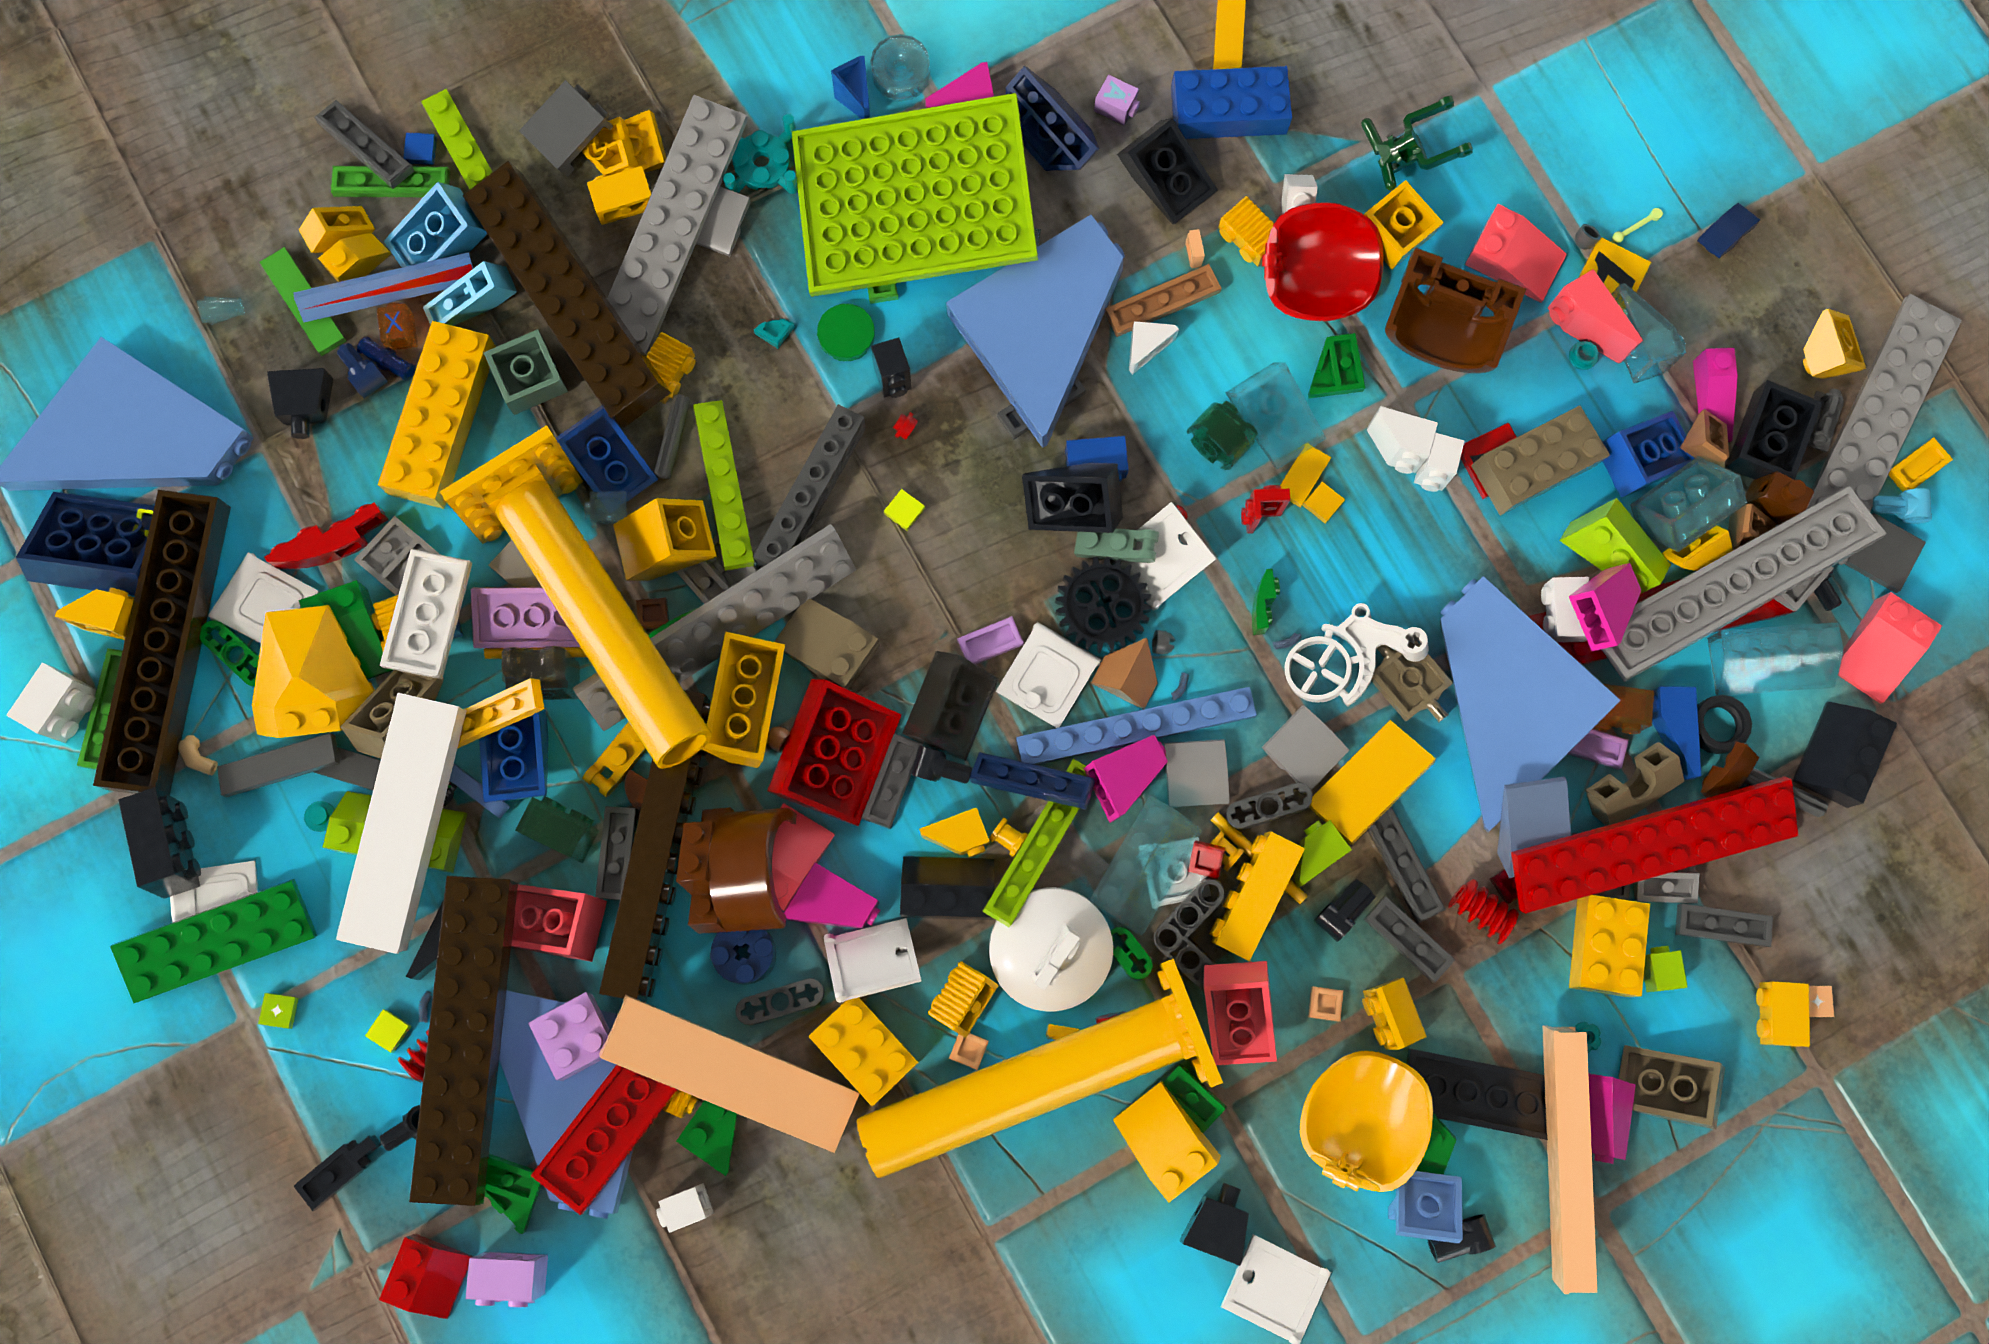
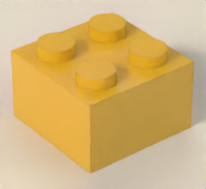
M1406 180L1364 213L1378 228L1383 244V260L1391 269L1411 255L1415 248H1419L1428 241L1444 223Z

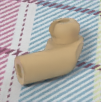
M187 735L178 744V751L185 765L212 776L217 770L218 762L201 756L198 751L200 740L194 735Z

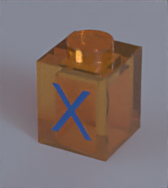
M393 302L387 304L386 307L377 308L380 340L388 351L418 347L414 314L407 304Z

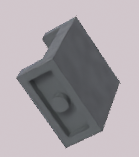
M565 80L519 131L560 172L569 177L575 170L570 164L603 127L611 130L613 125L607 120L610 116L608 112L598 103L593 106L587 101L591 96L579 84L573 87Z

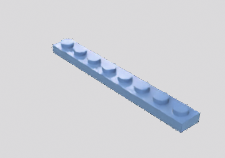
M1250 687L1023 735L1016 737L1021 762L1038 765L1130 745L1154 734L1158 739L1255 718L1257 714Z

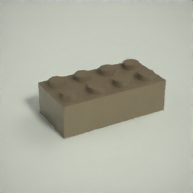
M1579 405L1483 454L1471 467L1501 516L1592 469L1608 458L1610 454Z

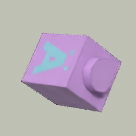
M1108 75L1096 96L1094 112L1125 125L1128 117L1133 118L1139 108L1140 102L1137 101L1139 89Z

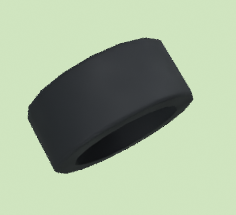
M1717 695L1697 704L1701 749L1709 753L1721 754L1732 751L1736 742L1746 743L1751 734L1752 720L1749 711L1742 702L1731 696ZM1711 708H1723L1734 718L1736 729L1734 736L1730 740L1719 742L1711 738L1706 732L1703 723L1704 716Z

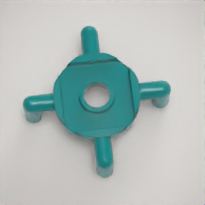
M791 114L783 116L784 131L778 137L768 134L763 130H757L745 138H740L732 157L737 178L735 179L732 173L724 174L723 181L726 189L739 193L745 186L758 190V188L767 187V189H771L781 185L790 194L797 193L796 174L794 171L789 170L790 157L786 147L792 140V131H796L794 117ZM764 156L769 159V163L766 166L758 167L754 164L755 159Z

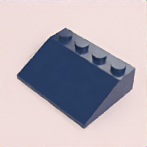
M53 492L16 556L26 580L87 590L98 589L109 592L111 587L135 596L148 538L145 536V530L149 531L153 515L144 513L141 521L136 517L137 511L139 509L153 511L154 505ZM138 525V528L133 531L134 526Z

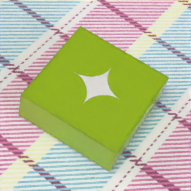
M264 993L258 1024L292 1029L299 998Z

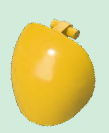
M1357 1051L1343 1056L1321 1074L1307 1095L1300 1119V1137L1303 1148L1308 1156L1323 1168L1322 1175L1332 1179L1333 1184L1343 1189L1347 1186L1357 1192L1359 1188L1377 1192L1392 1191L1405 1184L1413 1175L1424 1157L1430 1142L1433 1104L1429 1087L1424 1078L1415 1069L1389 1055L1374 1051Z

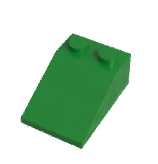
M355 580L298 600L300 608L330 606L347 637L346 641L354 656H357L359 659L360 667L367 680L394 671L380 666L383 655L381 641L384 639L381 630L378 631L372 620L371 615L375 611L368 589L360 582Z

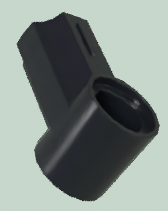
M1355 879L1335 902H1330L1319 913L1314 921L1338 942L1351 930L1356 923L1354 920L1376 896L1369 887Z
M1485 1214L1471 1216L1462 1220L1463 1240L1460 1243L1428 1239L1427 1243L1435 1261L1440 1263L1467 1253L1473 1255L1495 1248L1496 1245Z

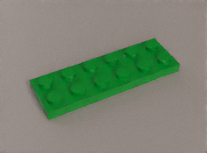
M292 879L114 943L110 948L133 1003H137L314 939L317 934L296 881Z

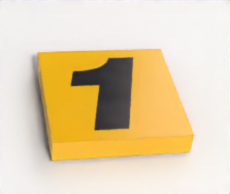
M1601 237L1593 247L1578 278L1594 269L1625 313L1651 262Z

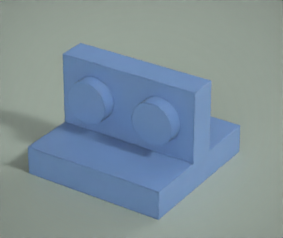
M1415 1171L1405 1184L1396 1188V1198L1388 1207V1219L1396 1220V1235L1460 1243L1463 1240L1462 1177Z

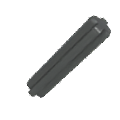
M676 394L670 409L655 468L656 476L663 479L671 478L690 405L689 397Z
M1753 768L1743 783L1751 786L1777 778ZM1793 786L1795 807L1816 817L1824 816L1828 808L1826 801Z

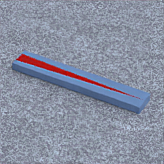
M469 252L302 290L293 294L303 322H308L446 290L474 269Z

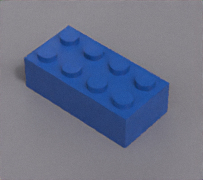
M1287 66L1174 71L1171 84L1173 120L1185 139L1287 134L1292 120Z

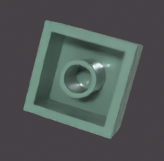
M539 329L483 352L505 403L514 415L568 392Z

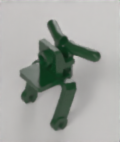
M1452 95L1407 114L1403 120L1405 133L1398 138L1391 135L1384 142L1370 118L1362 120L1361 126L1375 155L1381 156L1378 163L1386 189H1395L1396 179L1394 173L1416 161L1420 169L1429 170L1473 153L1471 142H1468L1428 159L1420 138L1414 132L1411 125L1454 107Z

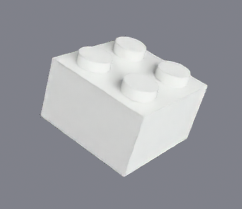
M42 662L6 716L37 734L66 743L78 731L79 722L85 713L92 709L96 699V689L76 677Z

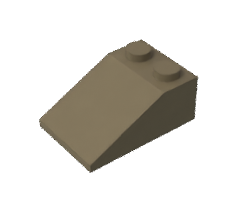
M808 599L798 607L774 641L785 644L784 654L820 678L847 690H850L880 647L877 637L812 599Z
M394 670L340 727L358 752L381 759L397 693L435 701L444 678L437 679Z
M1624 1045L1619 1079L1636 1085L1632 1111L1716 1130L1725 1067L1722 1063Z

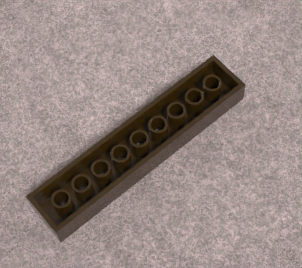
M507 161L462 195L612 420L625 428L671 393L527 179L514 165Z
M158 490L93 786L108 791L131 794L156 787L170 795L179 754L178 744L182 740L202 646L200 632L202 626L207 622L231 509L229 505L218 497Z
M684 690L707 724L711 701L706 694ZM702 749L691 758L670 768H658L652 759L599 994L624 999L625 995H628L645 1003L647 1002V997L653 996L656 979L652 978L654 966L659 967L663 949L659 948L661 935L666 936L670 919L666 917L668 905H673L676 896V887L672 886L678 871L683 824L687 823L688 815H693L696 806V797H692L695 785H700L703 768L699 767L701 756L707 755V752Z
M446 877L409 1202L467 1206L484 1204L518 883L510 879Z

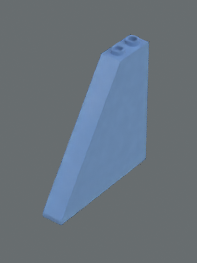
M1092 215L1087 216L1038 246L1039 260L1007 265L946 302L948 317L1006 398L1014 406L1016 412L1042 448L1049 443L1075 379L1103 318L1105 308H1107L1123 272V258H1125L1122 248L1119 244L1112 243L1102 222L1097 223Z
M100 337L0 465V486L8 491L215 486L229 477L233 470V465L240 456L248 452L254 438L237 424Z
M1483 576L1478 582L1472 579L1461 592L1464 596L1457 603L1452 600L1440 612L1443 615L1440 625L1483 827L1489 833L1501 821L1504 785L1542 780L1620 702V699Z
M506 990L499 1061L538 1166L616 1064L603 1059L564 1081H557L528 1023L563 1005L564 1002ZM601 1010L611 1031L618 1014ZM633 1150L587 1208L590 1209L589 1215L608 1219L609 1213H618ZM546 1189L550 1201L559 1203L558 1209L575 1212Z

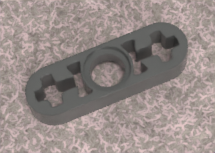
M1294 783L1234 802L1228 807L1226 813L1227 820L1237 830H1246L1306 811L1311 806L1312 792L1307 785ZM1295 790H1299L1300 794L1307 795L1303 799L1302 805L1292 801L1287 803L1289 810L1283 811V801L1279 795L1285 794V800L1294 797ZM1265 799H1274L1279 807L1276 813L1267 815L1261 811V803ZM1256 803V812L1260 819L1254 820V814L1247 815L1244 823H1240L1238 819H1232V816L1236 815V809L1241 808L1242 812H1248L1252 810L1250 804Z
M809 978L751 995L738 1002L736 1016L743 1024L755 1025L805 1010L822 1002L825 993L824 988L819 981ZM807 984H810L812 988H818L819 993L814 995V1001L810 1002L807 997L797 999L801 1005L794 1007L795 999L790 989L796 987V994L806 991ZM777 993H785L789 998V1005L783 1011H777L772 1007V998ZM766 996V1007L771 1013L770 1015L765 1016V1010L754 1013L755 1019L750 1020L749 1016H743L742 1011L746 1009V1003L751 1002L752 1006L762 1005L763 1003L760 998Z

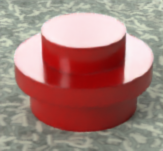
M909 412L907 416L902 413L893 426V429L896 430L894 435L896 438L902 437L906 440L913 431L918 420L913 417L914 414L912 412Z

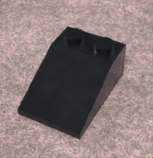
M1173 118L1160 120L1117 154L1134 181L1172 224H1176L1218 191Z
M1085 463L1028 472L1022 475L1029 530L1113 533L1123 519L1118 464Z

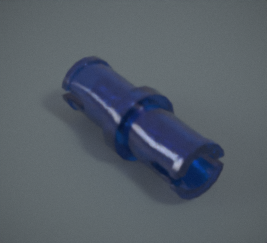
M363 337L357 345V352L376 362L378 368L389 370L404 381L410 380L413 377L416 366L396 355L394 349L390 347L385 348L369 337Z

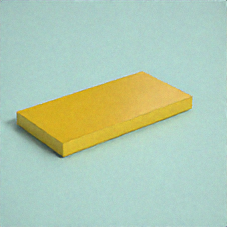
M1389 720L1312 796V803L1309 808L1325 822L1330 820L1341 836L1350 845H1353L1435 763L1436 758L1394 722Z

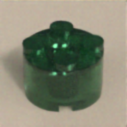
M1224 401L1223 404L1212 403L1187 429V434L1192 432L1194 436L1190 441L1197 451L1212 464L1216 460L1223 463L1220 468L1224 470H1230L1254 445L1255 437L1258 435L1256 428L1250 423L1244 422L1237 415L1236 407L1228 401Z

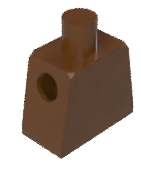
M1774 472L1753 480L1740 506L1753 504L1779 526L1804 512L1814 491L1801 480H1794L1780 472Z

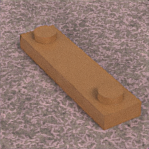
M1208 264L1105 308V315L1116 337L1132 331L1134 321L1154 322L1217 295L1221 292L1222 288L1211 266Z

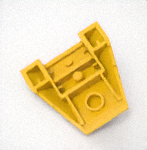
M329 605L266 612L252 700L257 735L284 738L342 731L340 726L375 691L372 683L368 682L364 675L357 656H354L346 641L347 637Z

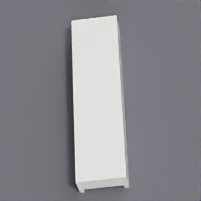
M397 693L336 940L395 954L408 950L467 712L466 709Z

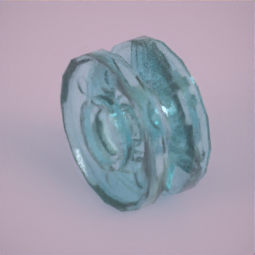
M899 34L889 36L880 41L873 50L870 60L874 85L882 95L891 100L906 101L922 94L928 86L931 76L928 51L922 42L912 36ZM898 66L906 67L904 70L895 69Z

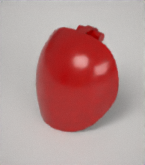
M1312 203L1289 209L1279 216L1273 224L1265 245V254L1262 255V267H1264V279L1269 298L1274 306L1284 314L1311 321H1333L1348 317L1365 309L1375 299L1382 280L1383 244L1378 228L1362 213L1338 203Z

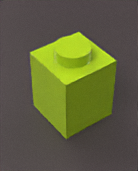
M1669 946L1650 948L1651 954L1645 956L1644 980L1646 991L1656 992L1688 988L1681 950L1670 952Z

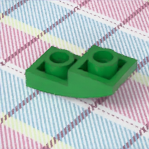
M1266 569L1255 593L1252 608L1253 635L1265 634L1269 629V625H1272L1271 608L1266 607V605L1272 604L1277 598L1276 595L1280 594L1279 579L1273 576V569Z

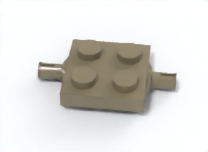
M1415 640L1414 644L1409 642V648L1413 649L1415 645L1420 647L1417 640ZM1381 645L1377 648L1384 658L1375 669L1371 682L1405 722L1416 713L1426 709L1431 712L1438 723L1449 715L1437 700L1442 692L1451 686L1453 682L1429 654L1423 660L1413 662L1407 660L1402 653L1393 650L1387 645Z

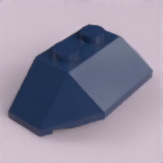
M1023 66L1005 87L1006 95L1017 94L1024 147L1045 171L1081 170L1100 149L1091 128L1056 89L1028 67Z

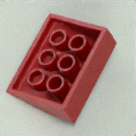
M811 679L767 792L859 827L902 714L828 680Z

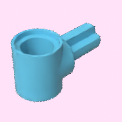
M1916 488L1905 490L1898 497L1875 496L1872 509L1875 513L1897 514L1898 518L1903 519V522L1907 524L1926 523L1932 520L1930 490Z

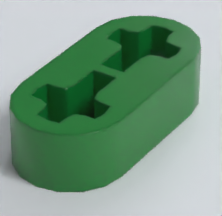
M1116 927L1110 930L1111 935L1116 933L1118 936L1124 934L1127 937L1124 944L1129 949V952L1125 953L1120 946L1113 947V957L1124 972L1135 980L1148 977L1153 968L1152 960L1132 933L1123 927ZM1131 953L1136 960H1145L1146 964L1143 966L1145 972L1143 974L1139 971L1134 973L1131 971L1130 968L1134 965L1128 957Z

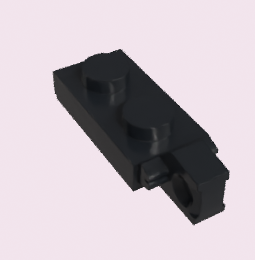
M375 1135L366 1137L359 1144L356 1140L343 1144L298 1181L294 1188L310 1209L315 1211L362 1173L366 1166L372 1162L368 1156L382 1144Z

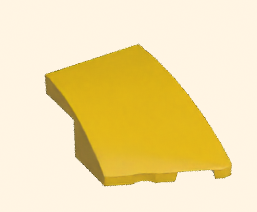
M651 110L644 111L625 120L620 116L609 120L613 128L608 130L606 127H603L582 150V153L603 175L608 176L619 173L627 167L642 166L644 172H650L662 168L667 159L655 114Z

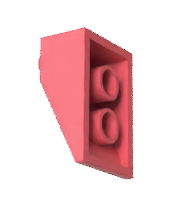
M1497 204L1464 265L1496 281L1502 279L1526 288L1524 295L1542 303L1567 253L1524 216Z
M1594 269L1565 285L1548 306L1552 321L1559 325L1565 333L1579 341L1593 343L1597 347L1598 352L1618 364L1622 363L1643 342L1637 330Z
M1890 592L1874 600L1830 671L1882 704L1928 650L1942 625Z
M783 803L780 808H789L797 814L796 824H791L787 820L781 823L773 844L772 873L774 888L779 905L785 911L813 864H818L835 834Z
M518 884L511 947L592 962L607 901L585 893Z
M1267 961L1204 965V993L1212 1055L1215 1064L1277 1062Z

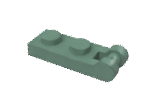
M1115 529L1113 533L1077 532L1074 554L1076 557L1094 559V557H1097V559H1105L1107 556L1110 560L1121 559V561L1154 563L1156 559L1154 546L1158 542L1159 532L1151 529ZM1137 542H1143L1142 549L1136 550Z

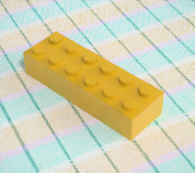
M432 321L378 482V486L388 495L441 509L445 508L446 501L440 491L453 484L490 370L483 352L496 347L489 335Z

